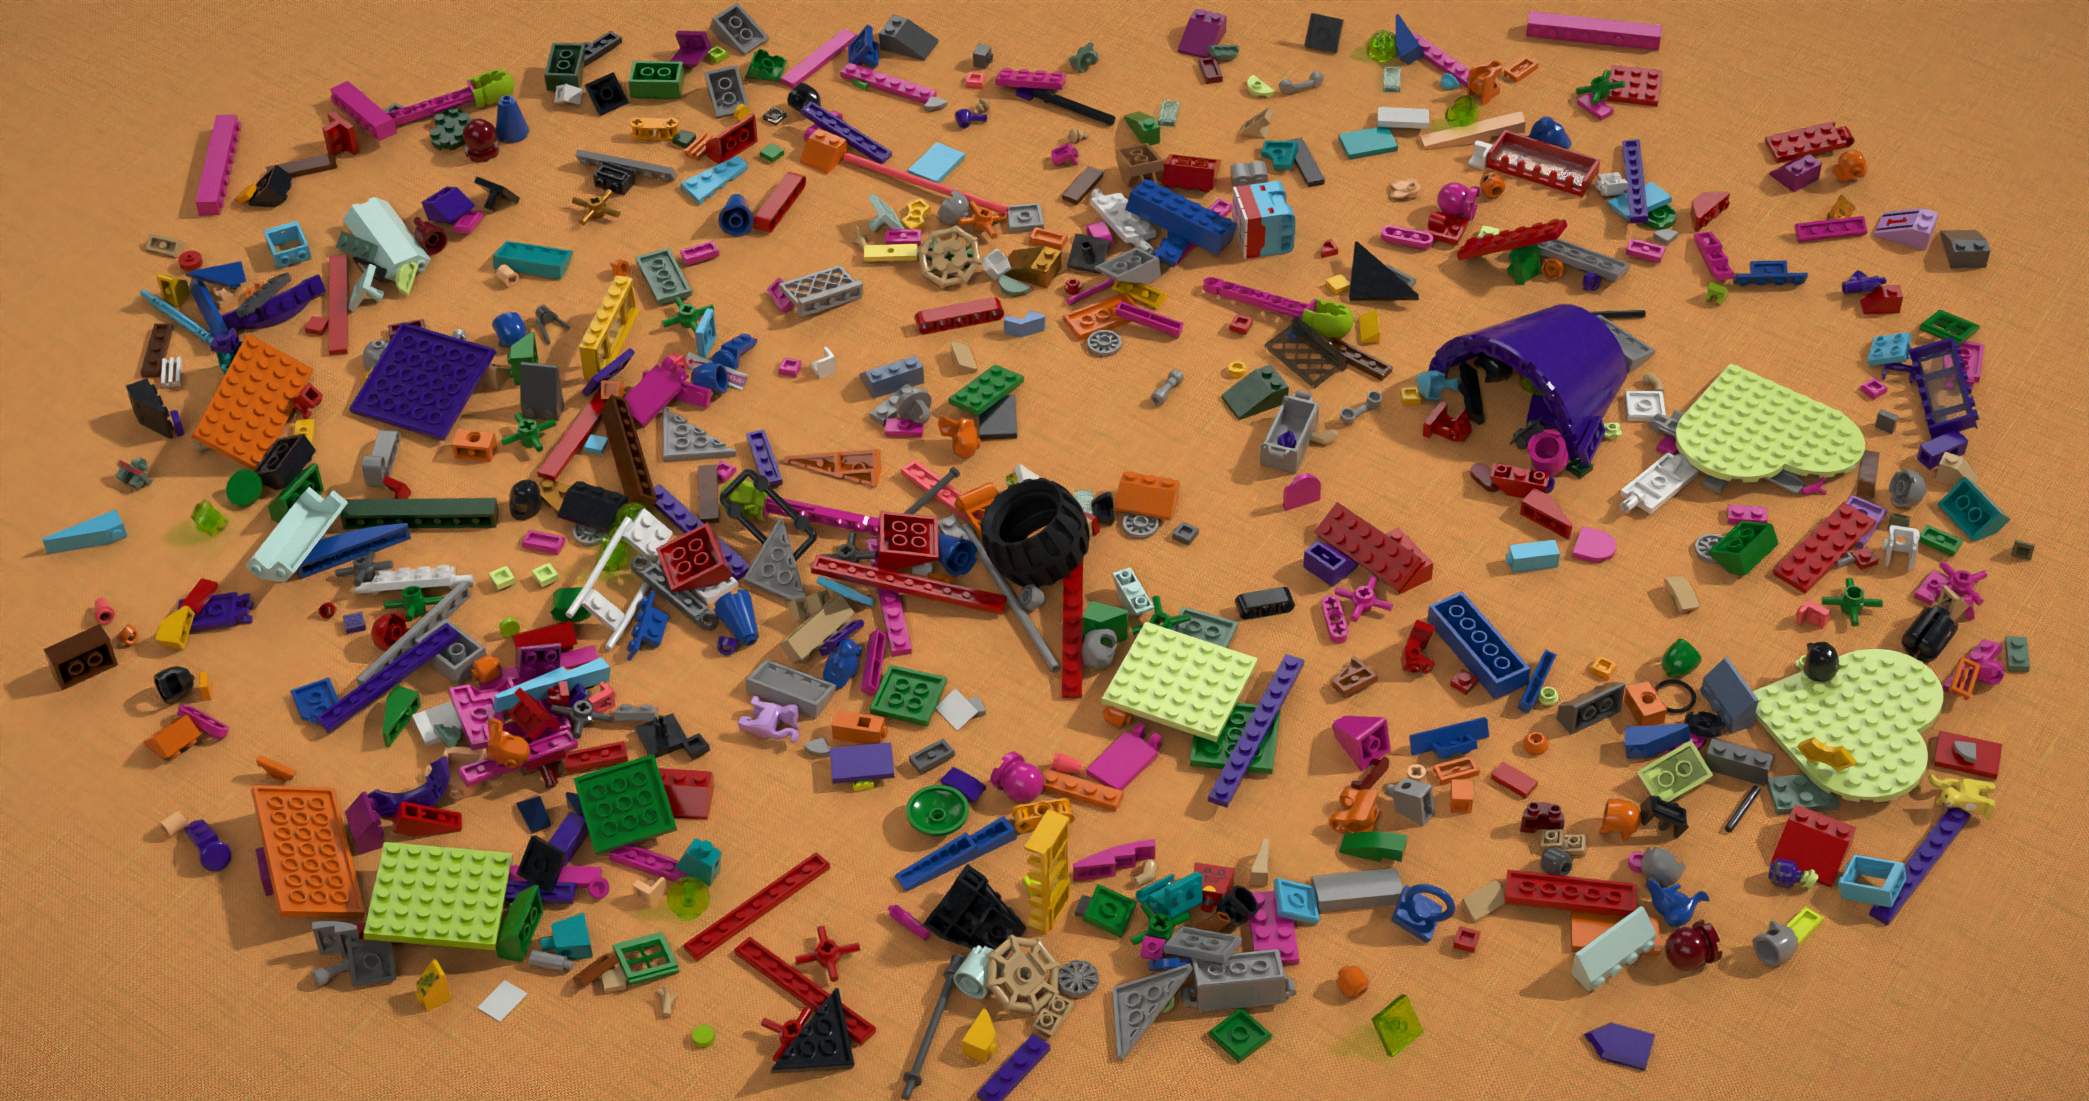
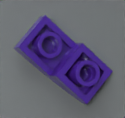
M954 767L940 780L942 785L957 789L971 802L979 798L987 789L976 778Z

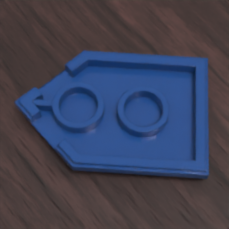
M329 677L290 690L301 719L319 724L316 717L339 701Z

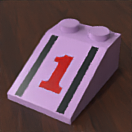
M1923 208L1884 212L1874 236L1926 250L1934 233L1939 213Z

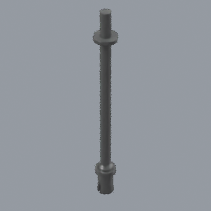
M960 954L952 955L949 967L944 971L943 976L946 981L911 1072H905L903 1075L906 1085L901 1097L904 1100H910L914 1087L922 1084V1077L919 1073L952 986L955 983L953 976L965 960L964 956Z

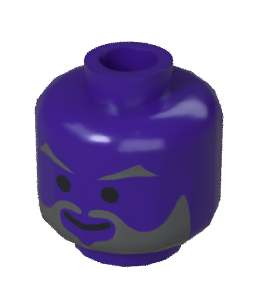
M1778 858L1774 863L1771 862L1768 879H1771L1774 886L1792 888L1795 882L1799 883L1801 870L1797 869L1795 861Z

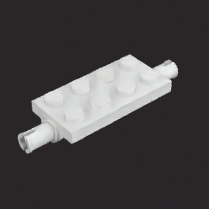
M1099 188L1094 189L1091 193L1090 205L1125 244L1132 243L1135 247L1153 254L1154 248L1147 241L1150 238H1155L1156 231L1145 219L1125 210L1128 200L1122 193L1105 196Z
M1668 452L1621 490L1620 496L1626 500L1620 503V509L1622 511L1625 510V513H1629L1635 506H1638L1652 514L1698 476L1699 471L1687 462L1688 458L1684 454L1674 456Z
M439 565L438 568L422 566L414 570L406 567L400 568L398 571L383 569L376 572L372 582H362L359 587L354 585L355 595L372 593L376 595L381 591L405 589L409 586H419L420 588L448 586L450 589H454L462 581L467 582L469 586H474L473 574L456 575L455 566L449 567V565Z

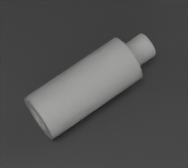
M532 950L529 965L564 972L565 969H573L574 961L567 960V956Z

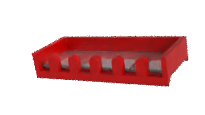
M1504 130L1488 151L1486 167L1583 197L1585 191L1599 173L1601 160Z

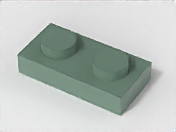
M2006 636L2004 642L2008 671L2029 672L2027 638Z

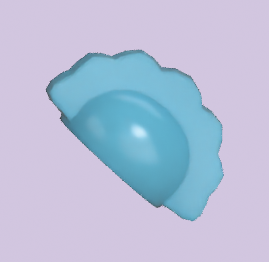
M1445 73L1441 77V87L1443 89L1453 90L1459 88V82L1452 74Z

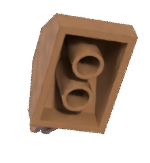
M1149 143L1115 149L1116 161L1122 181L1127 187H1137L1145 179L1152 180L1155 184L1161 180L1164 171L1163 160Z

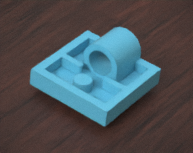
M1910 332L1874 337L1868 357L1869 366L1904 362L1906 359H1911L1909 354L1912 338Z

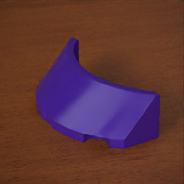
M446 755L430 763L432 771L426 776L427 782L414 790L390 793L376 789L367 794L369 799L373 798L376 813L381 816L393 817L401 801L433 807L441 799L449 783L450 775Z

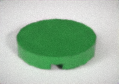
M1666 204L1648 212L1649 222H1643V224L1652 229H1668L1676 222V211Z
M249 469L235 472L227 482V498L231 503L239 507L254 504L262 494V479L257 473Z

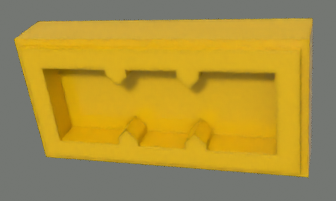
M315 419L296 420L294 435L304 434L313 445Z

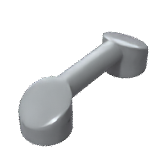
M1315 71L1310 75L1309 81L1292 84L1289 79H1284L1279 83V89L1284 94H1293L1297 90L1313 86L1317 88L1322 84L1324 77L1321 72Z
M1370 391L1367 394L1365 404L1355 410L1351 408L1342 409L1340 419L1347 424H1353L1354 419L1367 410L1379 407L1382 400L1381 393Z

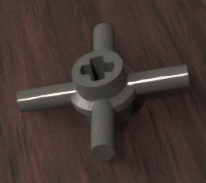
M854 532L849 533L847 544L841 545L838 553L820 554L821 556L859 564L861 559H877V551L859 552L854 547L856 533Z
M369 551L366 556L355 559L353 567L336 569L335 574L337 577L356 575L353 584L359 587L363 581L373 579L376 575L375 571L393 568V561L374 563L372 561L375 553Z
M585 689L586 697L583 700L577 701L572 708L552 704V713L570 716L572 723L575 725L573 737L576 739L581 738L583 727L588 726L592 720L612 723L613 715L594 712L592 705L588 702V698L591 695V691Z

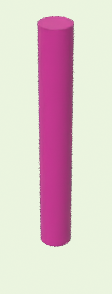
M1110 278L1068 298L1067 303L1072 305L1114 285L1115 282Z

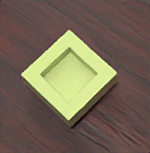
M1483 225L1478 238H1483L1484 235L1490 233L1493 235L1499 234L1500 229Z
M550 563L532 570L533 577L541 587L559 580L558 573Z
M507 566L489 573V577L497 590L516 583L515 577Z

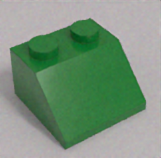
M534 332L529 333L511 346V352L507 354L508 365L511 364L512 366L510 367V377L514 378L515 385H520L521 362L539 364Z
M1090 601L1082 617L1083 642L1088 632L1099 629L1113 630L1117 636V643L1127 640L1128 610ZM1102 637L1100 643L1104 646H1109L1112 644V640L1108 637Z

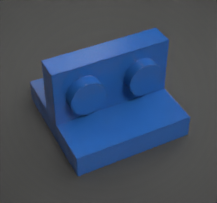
M867 24L848 46V62L858 65L862 61L864 64L876 68L879 60V44L873 41V27Z

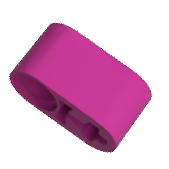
M1104 221L1086 224L1087 236L1109 239L1111 242L1109 248L1113 247L1112 236Z

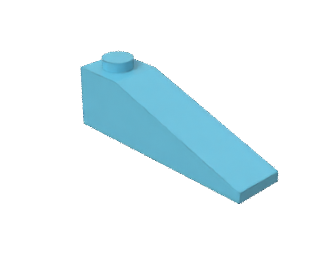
M115 509L42 538L47 554L110 544L126 538L127 533Z

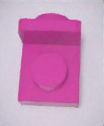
M1070 143L1051 150L1052 162L1055 166L1065 163L1070 159L1074 165L1078 164L1079 153Z
M1144 936L1140 952L1141 958L1150 960L1162 959V956H1166V953H1164L1166 940Z

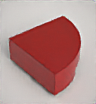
M1332 239L1325 241L1321 247L1322 258L1338 254L1339 249Z
M1084 512L1085 516L1092 520V534L1096 536L1100 533L1097 517Z

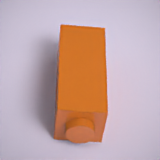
M837 710L832 723L833 739L878 744L882 743L883 738L887 737L888 726H885L884 717Z

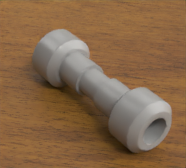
M1172 370L1168 375L1165 385L1160 389H1156L1151 394V400L1154 404L1162 405L1167 400L1169 390L1183 381L1184 376L1181 371Z
M349 958L338 965L330 966L326 969L320 967L313 970L312 976L316 985L323 986L328 983L330 978L337 976V974L343 971L350 970Z

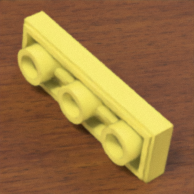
M917 244L864 245V262L917 260Z

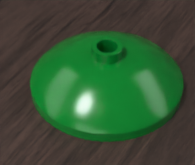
M931 785L918 790L910 797L906 806V816L909 824L916 831L928 836H945L959 830L965 824L969 815V805L965 796L957 789L946 785Z

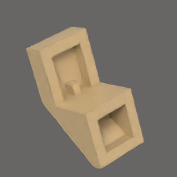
M828 590L788 602L793 620L796 621L810 617L830 600Z

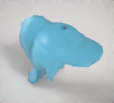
M1437 370L1421 372L1415 380L1418 384L1419 393L1426 400L1431 401L1442 400V398L1436 397L1441 394L1444 387L1457 390L1460 384L1458 377L1446 379L1445 374Z

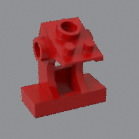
M1441 401L1424 421L1422 436L1429 439L1434 433L1453 442H1464L1473 431L1466 408H1463L1460 415L1454 419L1447 414L1448 403Z
M1416 620L1401 656L1402 671H1409L1410 673L1423 671V674H1428V671H1432L1436 662L1422 656L1419 648H1426L1435 626Z

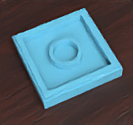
M709 308L706 309L695 331L698 356L705 359L717 337L714 311Z
M1276 878L1273 881L1278 916L1314 925L1320 921L1314 886Z

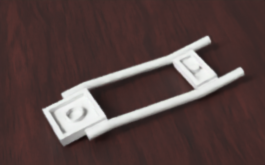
M645 508L640 510L633 522L631 518L625 517L584 587L566 612V616L572 618L582 604V607L610 630H614L605 645L607 650H612L631 621L650 585L645 581L643 582L625 615L598 591L593 590V585L621 537L641 555L646 556L651 562L661 567L662 564L656 548L666 544L673 532Z

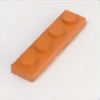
M1047 768L1043 774V790L1113 811H1117L1123 798V791Z

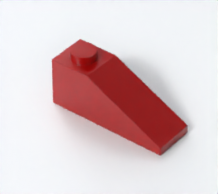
M1534 488L1522 500L1520 515L1569 540L1573 524L1551 496Z
M401 801L393 816V833L415 837L461 832L462 816L459 812Z

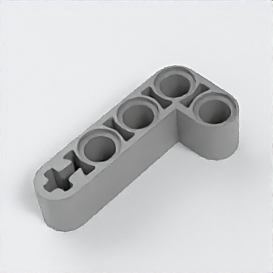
M379 430L371 456H364L362 459V471L366 486L386 487L382 481L385 476L390 477L400 444L399 431Z

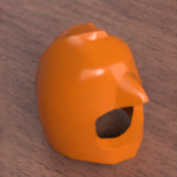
M1608 799L1599 833L1606 835L1612 830L1621 831L1624 842L1631 834L1637 831L1641 823L1642 817L1639 808L1627 800Z

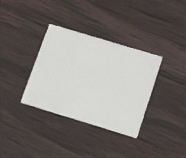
M956 688L936 707L940 714L957 731L978 712Z
M504 980L477 1008L501 1022L528 993Z

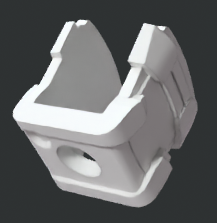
M1895 525L1890 526L1888 538H1884L1882 550H1885V567L1889 566L1892 551L1909 553L1907 571H1911L1914 568L1918 552V541L1920 539L1919 530ZM1903 536L1907 541L1900 543L1896 541V538Z

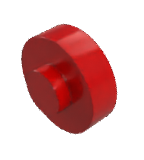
M197 251L184 252L178 258L180 268L185 271L196 270L203 264L202 256Z

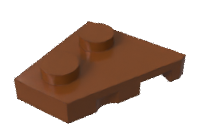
M1353 656L1348 667L1345 666L1341 673L1333 680V688L1343 697H1346L1378 682V677L1360 659Z

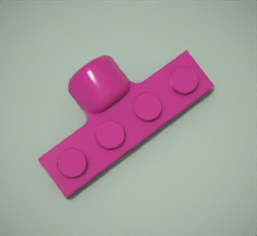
M1982 639L1967 657V659L1980 664L1976 681L1990 685L2001 683L2005 673L2001 667H2004L2001 662L1994 661L1995 657L2002 650L2001 643ZM1966 664L1963 665V668H1962V671H1961V674H1960V677H1959V680H1958V683H1957V687H1959V683H1960V680H1961V677H1962V674H1963V671H1964V668H1965V665H1966ZM1971 666L1963 688L1964 691H1966L1973 670ZM1953 673V674L1950 676V678L1943 684V690H1944V692L1950 693V692H1948V691H1949V688H1950V685H1951V682H1952L1954 673Z

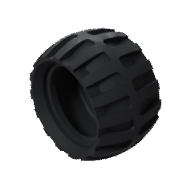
M1030 478L1018 484L1010 485L1008 489L994 497L993 502L986 507L984 518L981 520L982 542L988 558L1004 577L1022 587L1029 584H1034L1038 588L1045 585L1050 586L1055 584L1056 581L1066 578L1071 574L1070 572L1079 567L1089 549V526L1081 505L1066 488L1046 478L1033 480ZM1042 527H1045L1042 531H1040V532L1037 533L1036 535H1034V536H1032V537H1030V538L1024 540L1025 538H1027L1030 534H1032V533L1035 532L1036 530H1038V529H1040V528H1042Z

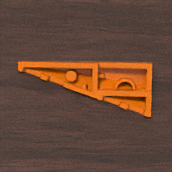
M878 449L784 456L785 463L870 486H877L882 469L881 453Z

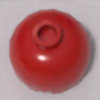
M398 613L380 616L372 626L371 635L374 645L381 651L386 652L410 630L405 623L408 622L407 619Z

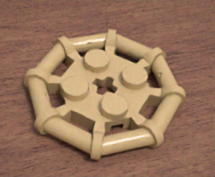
M957 225L942 230H932L930 236L917 251L922 277L928 278L942 289L961 283L967 284L977 267L982 264L978 248V238L968 234ZM952 235V239L941 241L939 238ZM958 236L965 239L967 242L963 245L960 241L957 240ZM936 240L938 244L934 246L933 251H928L933 242ZM970 248L972 249V258H968L967 250ZM948 254L954 255L952 261L945 259ZM926 257H932V266L928 267ZM968 263L971 264L966 272L963 273V267ZM933 272H941L943 274L942 278H939ZM959 274L960 276L948 279V276Z
M1009 935L1006 941L993 952L988 953L986 987L990 988L1002 1003L1004 1010L1028 1012L1035 1015L1052 999L1054 993L1059 994L1058 971L1060 963L1054 959L1042 944L1041 939H1028ZM1019 946L1029 947L1031 951L1023 953L1024 951H1020ZM1011 949L1013 955L1006 960L1002 955ZM1037 953H1039L1042 956V958L1046 961L1047 965L1043 964V962L1037 956ZM997 964L1002 966L1000 971L1001 978L996 979ZM1020 970L1028 972L1026 975L1027 980L1020 977ZM1050 970L1048 984L1046 983V979L1044 980V974H1046V971ZM1003 983L1010 991L1011 995L1009 998L999 987L1000 984ZM1041 989L1044 990L1046 993L1037 1000L1035 994ZM1017 997H1028L1029 1004L1015 1001Z

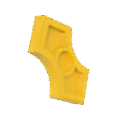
M922 198L907 204L909 213L901 220L902 226L905 229L922 230L926 228L924 217L931 212V207Z
M1815 737L1802 741L1797 746L1810 763L1822 762L1830 765L1836 771L1854 766L1856 762L1844 746H1828Z

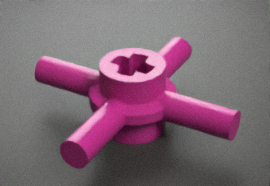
M1945 561L1939 565L1950 577L1949 584L1945 586H1948L1960 597L1972 595L1973 601L1978 606L1984 602L1973 590L1974 582L1987 578L1985 571L1971 575V573L1965 570L1955 572ZM1943 587L1936 589L1938 596H1940Z
M1370 577L1367 585L1358 587L1356 592L1339 587L1336 588L1335 595L1351 599L1355 606L1350 617L1351 621L1357 622L1361 613L1370 611L1372 606L1392 611V603L1376 599L1373 593V589L1378 581L1376 577Z

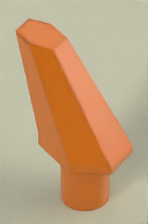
M927 574L928 579L949 584H955L956 582L954 577H947L945 574Z

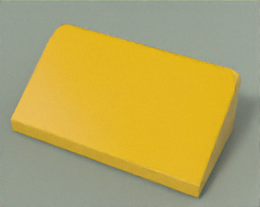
M1378 309L1359 316L1361 343H1379Z

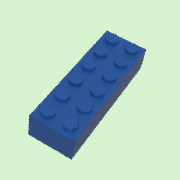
M1147 179L1130 192L1125 209L1216 255L1232 242L1237 223L1233 222L1230 218L1223 217L1215 211L1204 208L1199 203L1192 202L1184 196L1178 195L1170 191V189L1155 184L1154 181Z
M1463 591L1429 605L1427 622L1435 626L1434 630L1470 672L1479 678L1478 681L1494 699L1528 685L1530 667Z

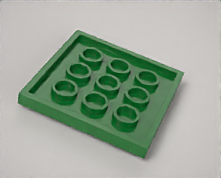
M1236 703L1217 742L1194 735L1190 766L1223 769L1257 705ZM1281 709L1247 772L1272 774Z
M654 754L573 778L596 855L677 831Z

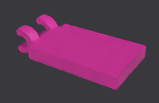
M1965 341L1960 346L1962 354L1958 355V357L1962 356L1965 367L1962 370L1966 369L1969 379L1965 383L1969 382L1972 390L1974 382L1979 383L1984 344ZM1951 355L1944 356L1942 370L1954 367ZM1956 374L1947 376L1945 390H1953L1954 381H1958Z
M669 356L663 360L661 367L656 364L624 397L628 401L632 417L643 427H646L683 389L681 383L689 377L681 366L676 369L674 375L671 373L677 366Z
M1139 722L1131 735L1125 732L1086 769V774L1104 786L1122 791L1158 757L1157 750L1162 747V744L1159 742L1162 736L1155 732L1149 741L1146 742L1143 740L1146 737V734L1143 732L1146 726Z

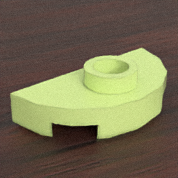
M1252 75L1249 77L1247 86L1248 91L1256 97H1259V95L1266 96V98L1275 96V91L1256 76Z
M418 263L403 264L396 272V287L405 297L409 296L419 266Z

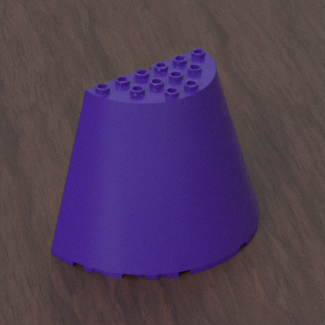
M1571 304L1554 305L1455 337L1447 341L1435 352L1436 355L1431 359L1428 371L1437 370L1444 373L1447 379L1449 368L1477 357L1483 352L1487 356L1508 364L1525 378L1531 380L1533 387L1537 391L1541 389L1545 394L1543 400L1550 412L1554 411L1557 416L1554 421L1560 430L1562 438L1565 440L1569 455L1568 460L1570 461L1577 457V448L1580 446L1593 417L1601 416L1603 418L1627 377L1624 353L1611 330L1598 316L1582 307Z

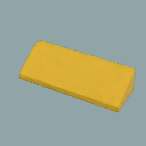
M1116 280L1112 287V290L1121 294L1126 292L1130 298L1155 309H1158L1168 298L1164 292L1143 283Z

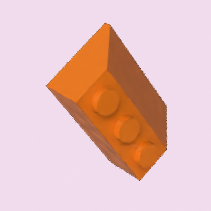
M1124 471L1119 481L1114 511L1170 520L1179 499L1180 481L1173 480L1172 478L1138 474L1133 471Z

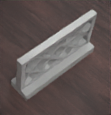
M841 265L780 283L779 289L798 308L797 314L803 317L862 298L863 283L860 280L855 281ZM839 272L842 276L832 274ZM818 278H825V279H827V280H826V281L818 280ZM830 280L839 281V284H837V283H832V282H829V281H830ZM802 283H811V286L804 285ZM814 285L824 286V288L814 287ZM789 287L796 288V291L790 290V289H787V288H789ZM799 289H801V290H806V291H809V292H808V293L799 292Z

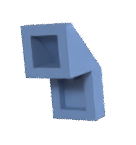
M1028 311L1024 319L1008 315L1004 318V333L1016 337H1025L1045 331L1046 315Z

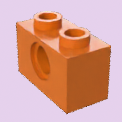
M458 429L452 443L454 457L491 461L497 447L495 433Z
M1648 681L1626 687L1624 702L1639 726L1664 723L1667 707L1664 702H1661L1656 689L1652 688Z

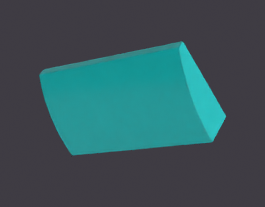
M505 241L494 254L493 265L494 269H498L501 265L505 264L518 273L561 279L570 263L573 251Z

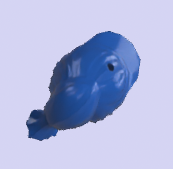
M1548 116L1537 120L1532 126L1530 134L1526 136L1555 146L1560 145L1566 149L1571 146V140L1562 125Z
M851 638L843 639L838 644L837 650H833L829 654L823 672V680L835 684L836 689L843 688L849 678L857 674L856 670L859 665L857 656H860L862 652L860 645L856 644Z
M1653 879L1646 881L1645 884L1651 895L1654 908L1664 916L1666 923L1672 927L1687 924L1693 917L1696 905L1700 901H1710L1709 896L1704 891L1698 892L1691 898H1688V896L1681 892H1676L1681 887L1680 884L1662 888Z

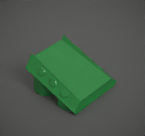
M759 49L757 52H754L745 78L780 81L787 60L778 55L770 56L766 50Z
M1538 244L1510 250L1508 259L1511 261V264L1507 268V273L1514 278L1515 284L1525 285V282L1535 276L1542 275Z
M583 587L558 588L554 591L550 610L554 620L560 622L569 620L572 622L583 621L592 616L590 612L582 607V604L572 618L566 616V612Z

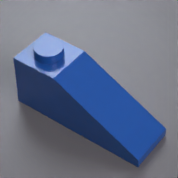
M1397 14L1396 47L1398 52L1396 54L1401 61L1404 60L1409 65L1425 54L1405 22Z
M242 261L185 273L187 277L214 285L218 284L221 287L230 286V289L241 287L240 284L246 282Z
M1688 724L1626 727L1624 747L1627 759L1649 758L1690 741Z

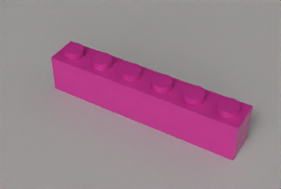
M349 81L330 89L332 94L330 98L333 104L338 105L341 111H345L349 118L352 117L356 124H360L372 137L382 141L397 133L393 118Z

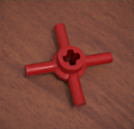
M825 926L817 927V933L820 942L815 952L795 956L796 965L817 961L822 967L827 968L830 981L836 982L839 977L835 965L840 956L860 951V945L858 942L838 947L833 940L828 939Z
M804 1007L796 1021L790 1020L784 1023V1025L763 1018L761 1026L778 1033L781 1041L780 1047L772 1058L774 1062L780 1059L782 1054L802 1031L803 1025L812 1013L809 1007Z

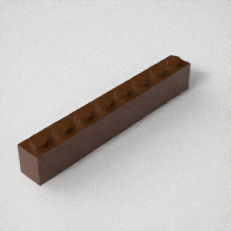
M611 395L600 411L625 496H628L627 505L629 511L634 514H638L643 508L649 512L657 502V498L627 399Z

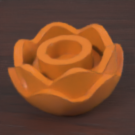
M1548 258L1543 262L1541 271L1546 278L1554 280L1562 276L1564 268L1559 259Z
M1539 732L1527 734L1522 742L1525 751L1531 755L1543 754L1549 746L1547 738Z

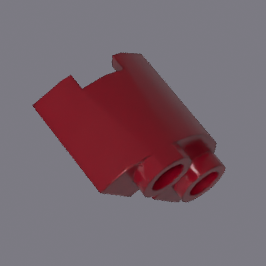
M1530 802L1523 812L1520 832L1535 834L1540 829H1564L1565 819L1561 807L1558 804L1546 802Z

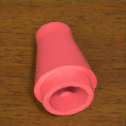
M96 599L95 619L102 624L110 623L115 616L114 610L107 603L106 599Z
M1055 753L1051 769L1060 773L1080 774L1083 762H1079L1063 753Z

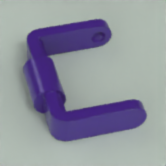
M1899 363L1883 365L1882 380H1885L1886 369L1910 372L1909 383H1913V366Z

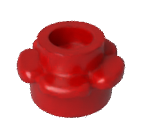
M1069 279L1065 282L1064 288L1068 294L1076 295L1080 292L1082 285L1076 279Z

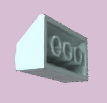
M1640 906L1575 954L1571 974L1588 992L1594 988L1599 989L1604 985L1607 978L1617 976L1621 972L1622 967L1626 964H1633L1641 953H1648L1653 949L1657 934L1645 909Z

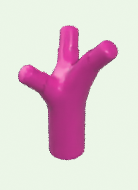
M1822 477L1818 482L1801 488L1802 495L1812 492L1826 494L1827 491L1820 488L1825 483L1826 478Z

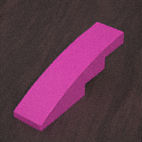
M1712 232L1695 233L1694 239L1698 250L1716 281L1734 279V271L1728 266V258L1722 252L1723 245Z
M1155 840L1132 842L1090 855L1073 864V880L1116 876V869L1136 868V861L1155 859Z

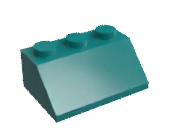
M1965 476L1938 503L1942 510L1973 542L1998 533L2010 520L1975 482Z

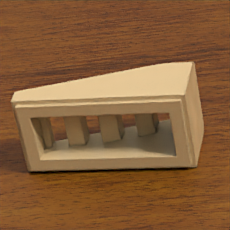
M1264 839L1251 869L1250 885L1266 886L1268 884V839Z

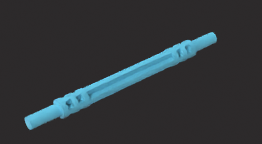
M145 289L140 292L141 296L149 300L151 305L164 312L207 344H211L214 339L212 333L193 322L159 296L153 295Z

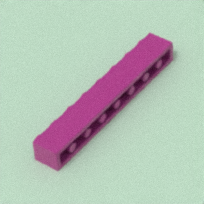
M1529 11L1526 36L1659 50L1662 25Z
M236 114L216 115L196 198L199 216L220 215L221 208H224V197L227 195L226 186L229 185V175L232 173L231 164L234 163V153L237 151L236 142H239L238 133L241 131V122L238 121Z

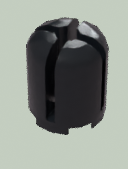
M1940 606L1924 607L1903 634L1902 646L1911 657H1914L1920 651L1917 656L1919 661L1931 662L1936 660L1957 632L1958 623L1955 625L1949 617L1950 612Z

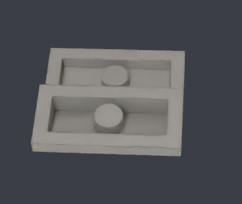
M339 921L312 922V929L320 955L341 952L342 959L349 958L347 942L360 940L356 925Z

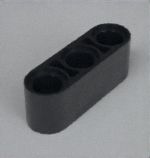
M1287 587L1243 593L1235 598L1239 616L1244 620L1287 613L1295 607L1292 595Z

